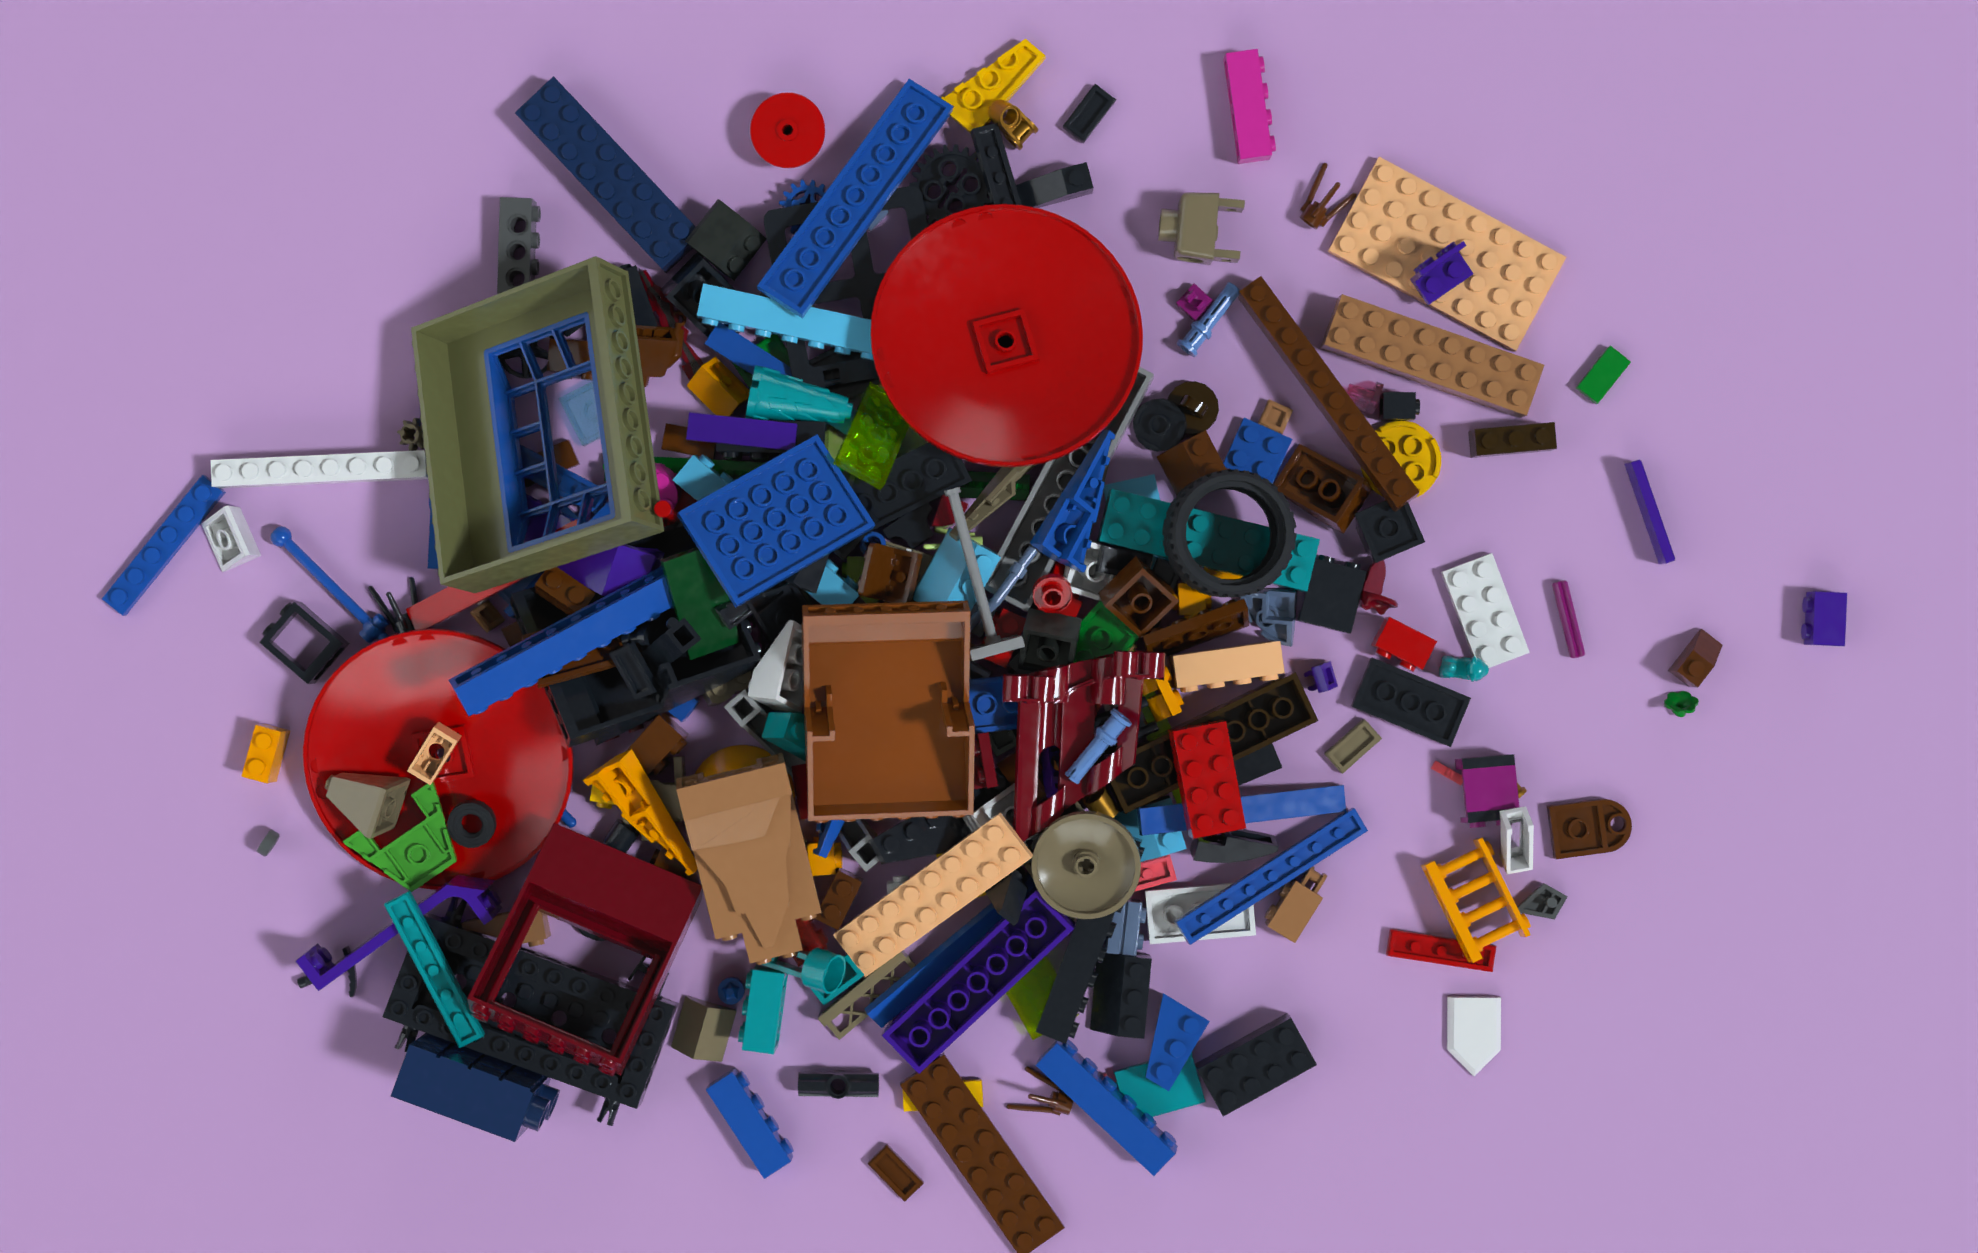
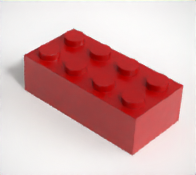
M1217 720L1168 730L1188 836L1195 839L1245 829L1246 823L1226 721Z

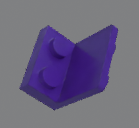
M1453 241L1436 254L1438 259L1434 261L1430 257L1414 269L1416 274L1410 280L1427 305L1474 274L1459 253L1460 250L1467 246L1464 241L1458 245Z

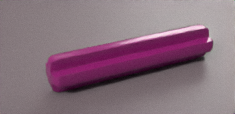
M1565 580L1552 584L1569 656L1571 658L1582 657L1585 655V650L1568 582Z

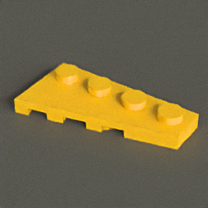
M1024 39L998 57L997 61L990 66L982 68L976 73L977 75L965 83L962 82L947 96L941 97V99L954 106L950 117L969 133L974 128L988 125L991 121L988 113L991 104L999 99L1008 102L1043 63L1046 56L1027 39Z

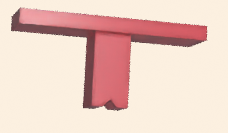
M1435 760L1431 769L1462 785V775Z

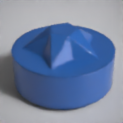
M727 977L718 986L720 1000L729 1005L738 1003L745 994L743 982L736 977Z

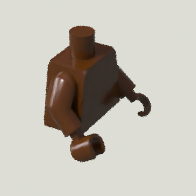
M681 311L673 312V316L679 314L682 317V323H675L674 328L636 325L644 387L648 386L650 377L665 376L667 369L682 355L684 330L681 327L685 325L687 318Z

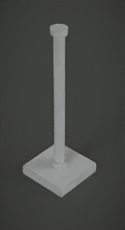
M957 487L946 490L944 493L945 496L949 497L986 635L985 643L970 647V660L975 661L1025 647L1023 637L1016 634L1000 638V635L996 634L959 496L961 489Z

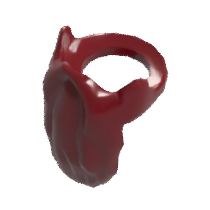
M1384 560L1377 563L1373 562L1369 566L1359 600L1361 608L1365 610L1375 608L1380 615L1385 614L1388 608L1398 607V603L1395 600L1381 595L1386 576Z

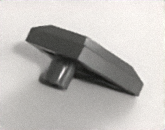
M1542 883L1517 908L1520 913L1555 920L1568 896Z

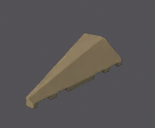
M1036 465L1001 467L964 514L968 530L971 531L1016 494L1015 482ZM955 525L949 535L958 541L960 538Z

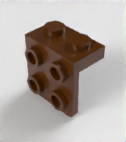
M871 542L864 554L865 563L862 575L858 580V594L891 603L912 602L923 554Z

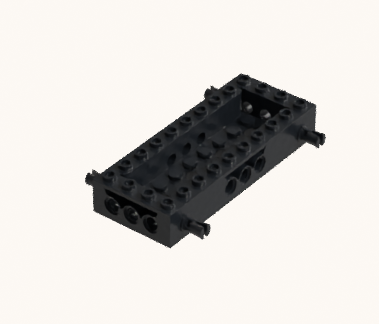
M452 897L445 917H439L431 913L424 914L423 916L454 975L461 974L466 978L467 983L462 990L466 998H468L497 938L462 928L460 921L467 902L462 899L457 907L459 897ZM521 946L495 1001L503 1004L504 994L511 992L517 998L515 1006L511 1007L512 1009L610 1050L613 1043H606L602 1038V1034L608 1028L613 1029L618 1034L638 988ZM407 950L382 1016L403 1025L395 1048L401 1049L407 1039L404 1051L407 1052L409 1044L416 1040L419 1031L457 1044ZM665 979L621 1075L616 1073L614 1076L607 1075L598 1070L600 1066L590 1062L588 1065L581 1064L573 1059L574 1055L564 1052L562 1055L548 1049V1044L541 1041L538 1044L529 1042L523 1038L524 1034L515 1030L512 1033L506 1032L497 1027L498 1023L489 1019L487 1022L478 1020L485 1035L464 1047L604 1097L605 1100L597 1121L601 1123L609 1111L607 1125L613 1126L620 1104L635 1109L642 1104L679 1003L663 998L661 995L666 982ZM557 1010L563 1011L567 1016V1021L562 1026L556 1025L552 1019L554 1012Z

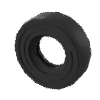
M476 799L465 800L457 804L450 812L447 821L448 832L452 839L459 845L467 848H475L486 844L494 835L497 826L496 816L492 808ZM468 814L478 816L482 822L481 830L476 833L467 832L462 826L463 817Z

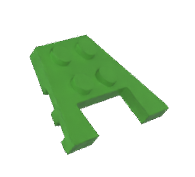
M434 782L431 785H424L411 794L427 818L382 849L374 838L369 839L365 837L359 830L343 841L346 846L354 849L364 859L372 862L383 870L385 874L411 892L457 862L456 853Z

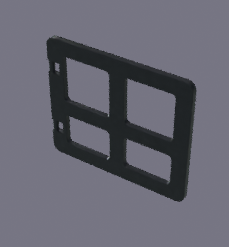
M915 186L897 188L881 210L903 208L906 211L911 240L928 227L922 192ZM818 202L772 209L765 214L764 227L771 265H773L787 245L785 229L790 226L802 225ZM866 231L851 251L855 272L854 277L829 282L813 305L858 298L863 318L871 320L875 298L885 273H876L873 270ZM798 339L797 344L786 342L792 377L802 379L805 383L819 387H828L878 378L873 360L862 358L812 367L808 361L804 340ZM839 370L840 378L824 380L823 371Z

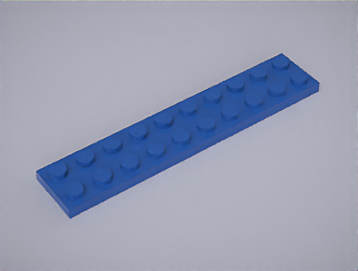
M908 79L757 285V289L803 319L949 118L954 106L913 80Z

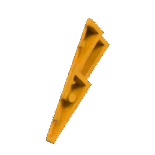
M632 749L616 755L583 780L587 786L593 784L603 793L601 798L606 803L612 801L622 811L621 816L651 843L657 841L667 850L665 855L670 860L675 857L686 868L685 873L688 876L698 870L692 852Z

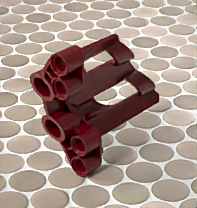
M1114 651L1112 654L1070 664L1051 666L1029 674L1003 675L1002 702H1018L1013 829L1023 842L1049 826L1067 808L1084 796L1098 791L1114 780L1121 772L1135 764L1144 679L1164 680V652ZM1102 704L1119 705L1118 711L1126 716L1132 725L1126 727L1118 736L1117 749L1102 761L1094 764L1080 780L1079 784L1074 783L1065 775V772L1068 771L1094 739L1095 719ZM1049 746H1057L1060 749L1058 791L1037 805L1039 754Z

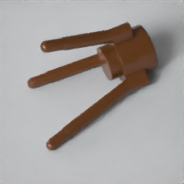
M1327 163L1322 164L1307 200L1300 209L1303 212L1300 218L1314 229H1317L1319 226L1324 227L1334 215L1357 196L1356 193H1352L1326 214L1328 211L1325 208L1326 204L1340 187V183L1336 182L1320 203L1315 201L1311 204L1328 166Z
M1028 1066L1025 1067L1026 1072L1053 1087L1057 1092L1052 1091L1050 1098L1034 1094L1028 1095L1029 1099L1047 1103L1048 1107L1007 1104V1109L1052 1113L1059 1116L1061 1113L1069 1115L1073 1100L1048 1077Z

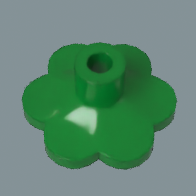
M1687 691L1679 693L1670 692L1667 694V699L1664 700V706L1671 709L1677 717H1684L1686 713H1693L1699 700L1691 696Z

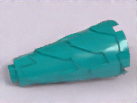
M755 365L746 418L844 423L845 419H850L853 403H848V397L829 392L830 390L827 388L805 383L802 379L780 374V371Z

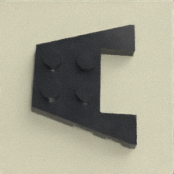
M782 581L736 608L729 601L714 609L725 627L730 630L751 614L771 646L789 620L802 625V605H808L798 587Z

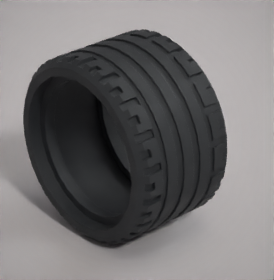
M1239 469L1216 471L1200 477L1185 486L1171 502L1166 512L1167 516L1164 519L1162 535H1164V552L1168 556V562L1175 574L1179 575L1181 580L1192 589L1216 597L1251 595L1265 589L1267 585H1271L1282 575V570L1287 568L1293 556L1291 552L1295 550L1297 533H1294V528H1296L1293 511L1290 512V504L1282 492L1279 493L1278 487L1268 479H1262L1256 473L1245 470L1239 471ZM1214 490H1236L1248 495L1263 509L1269 523L1270 543L1264 559L1250 574L1239 579L1225 580L1210 575L1195 562L1188 549L1186 526L1190 513L1201 498Z

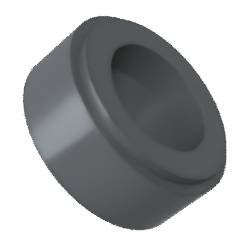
M271 829L256 852L264 857L267 856L277 843L280 834Z

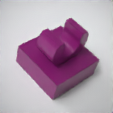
M1194 283L1176 302V305L1195 322L1213 303V300Z

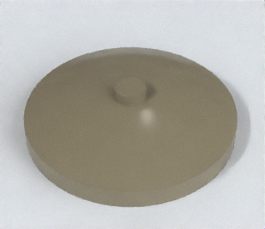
M1078 811L1059 817L1046 827L1034 847L1031 866L1035 886L1042 898L1052 908L1073 918L1095 919L1117 911L1131 898L1139 882L1141 860L1139 849L1133 836L1120 822L1099 812Z

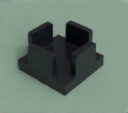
M1385 500L1353 514L1358 524V527H1356L1357 533L1365 551L1370 552L1374 563L1425 542L1409 503L1394 512Z

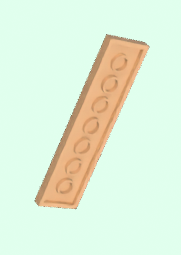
M1000 812L841 927L833 936L864 976L867 977L1030 860L1033 854Z

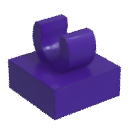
M1331 661L1311 667L1312 670L1304 673V677L1313 676L1315 679V684L1308 687L1309 691L1318 689V693H1322L1338 687Z

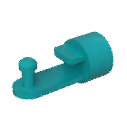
M815 948L812 951H798L797 957L805 960L802 968L780 961L778 957L772 958V961L762 964L801 978L804 986L826 994H832L839 988L846 970V962L842 955L822 948Z

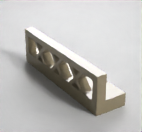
M904 950L867 977L862 978L820 1013L818 1020L824 1027L827 1025L840 1040L868 1017L865 1011L853 1010L854 1002L861 996L870 997V1003L873 1002V998L881 995L874 994L875 984L881 979L890 980L891 987L893 981H898L901 978L894 977V970L899 964L905 961L911 969L916 964ZM841 1013L850 1014L849 1025L840 1031L832 1020ZM853 1015H859L855 1020L852 1021Z

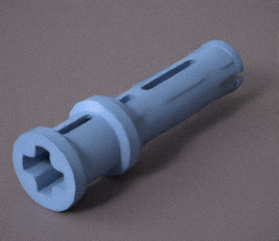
M1228 282L1200 320L1192 322L1190 325L1191 329L1182 340L1179 339L1177 341V345L1190 356L1196 357L1198 354L1197 350L1206 339H1210L1211 330L1238 297L1240 289Z
M1114 708L1111 710L1112 715L1102 727H1097L1095 738L1068 771L1065 772V775L1074 783L1079 784L1080 780L1108 746L1115 745L1122 731L1132 725L1131 721Z

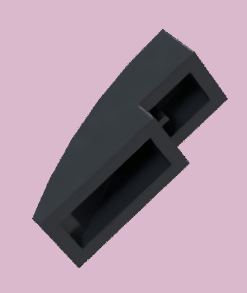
M1240 829L1221 833V835L1215 834L1195 838L1192 840L1190 851L1193 861L1231 863L1272 854L1278 851L1279 846L1274 835Z

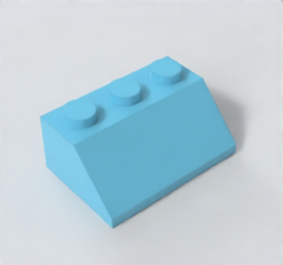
M949 527L914 591L913 600L916 602L968 601L971 612L976 603L974 590L960 540H954L949 535L952 530ZM971 539L983 586L985 587L1001 557L993 550Z

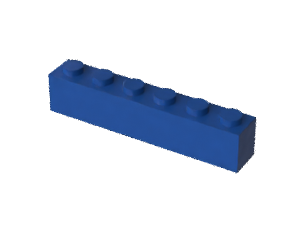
M1056 1040L1039 1058L1036 1066L1145 1169L1155 1176L1176 1154L1178 1146L1176 1145L1175 1138L1167 1131L1162 1132L1156 1126L1155 1119L1148 1113L1143 1114L1136 1107L1137 1104L1133 1098L1127 1094L1123 1095L1110 1077H1104L1097 1071L1096 1064L1087 1057L1084 1059L1077 1052L1078 1048L1072 1041L1068 1040L1065 1044Z

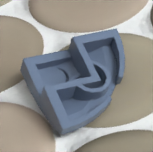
M1263 589L1254 594L1240 597L1245 599L1247 604L1249 622L1254 621L1262 629V636L1270 641H1280L1281 645L1292 647L1297 590Z

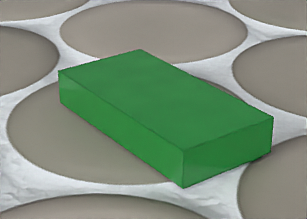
M1610 345L1575 388L1593 403L1598 404L1631 361Z

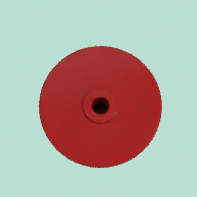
M779 93L767 98L756 109L751 120L750 136L755 150L766 162L780 168H796L811 161L820 151L825 138V123L818 107L808 98L796 93Z

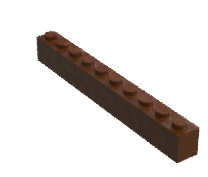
M1262 276L1241 289L1238 296L1239 301L1392 510L1396 512L1416 498L1419 494L1417 487Z

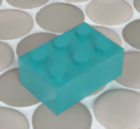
M757 964L747 973L745 988L750 989V992L746 999H744L742 1015L746 1016V1022L743 1021L742 1026H740L738 1042H743L742 1050L767 1054L775 1053L779 1045L788 979L787 973Z

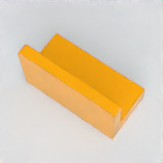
M716 356L702 365L687 384V387L715 415L730 417L739 406L748 401L750 390Z

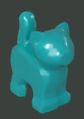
M1443 656L1441 666L1439 667V677L1462 678L1474 682L1485 677L1488 674L1489 668L1482 659L1475 656L1472 658Z

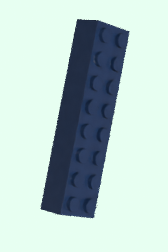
M554 76L515 112L523 123L665 273L693 249L685 240L696 226Z

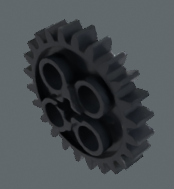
M957 144L954 145L953 151H949L948 147L944 145L943 153L941 154L934 148L933 158L926 154L924 155L927 161L925 165L917 162V166L921 169L920 173L912 172L917 182L909 183V186H915L922 192L926 216L929 215L927 219L928 225L951 215L949 207L954 201L962 202L963 208L961 211L986 204L992 205L988 198L989 194L979 161L977 162V154L974 152L969 156V148L967 146L963 149L962 153L959 151ZM949 163L955 164V174L945 176L943 174L944 167ZM963 169H967V173L958 181ZM976 179L978 181V187L975 191L968 192L965 190L967 180ZM958 181L956 187L959 189L958 192H951L949 194L950 191L948 190L947 186L949 184L954 186ZM934 185L940 186V195L935 199L929 198V188ZM949 194V196H948V198L946 199V202H945V205L943 206V208H941V209L938 208L939 204H940V203L947 197V195Z

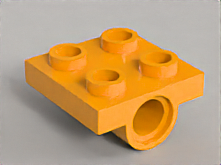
M1166 665L1164 680L1144 679L1143 695L1158 691V694L1147 699L1156 722L1182 712L1180 706L1184 704L1178 690L1171 689L1168 681L1172 680V677Z

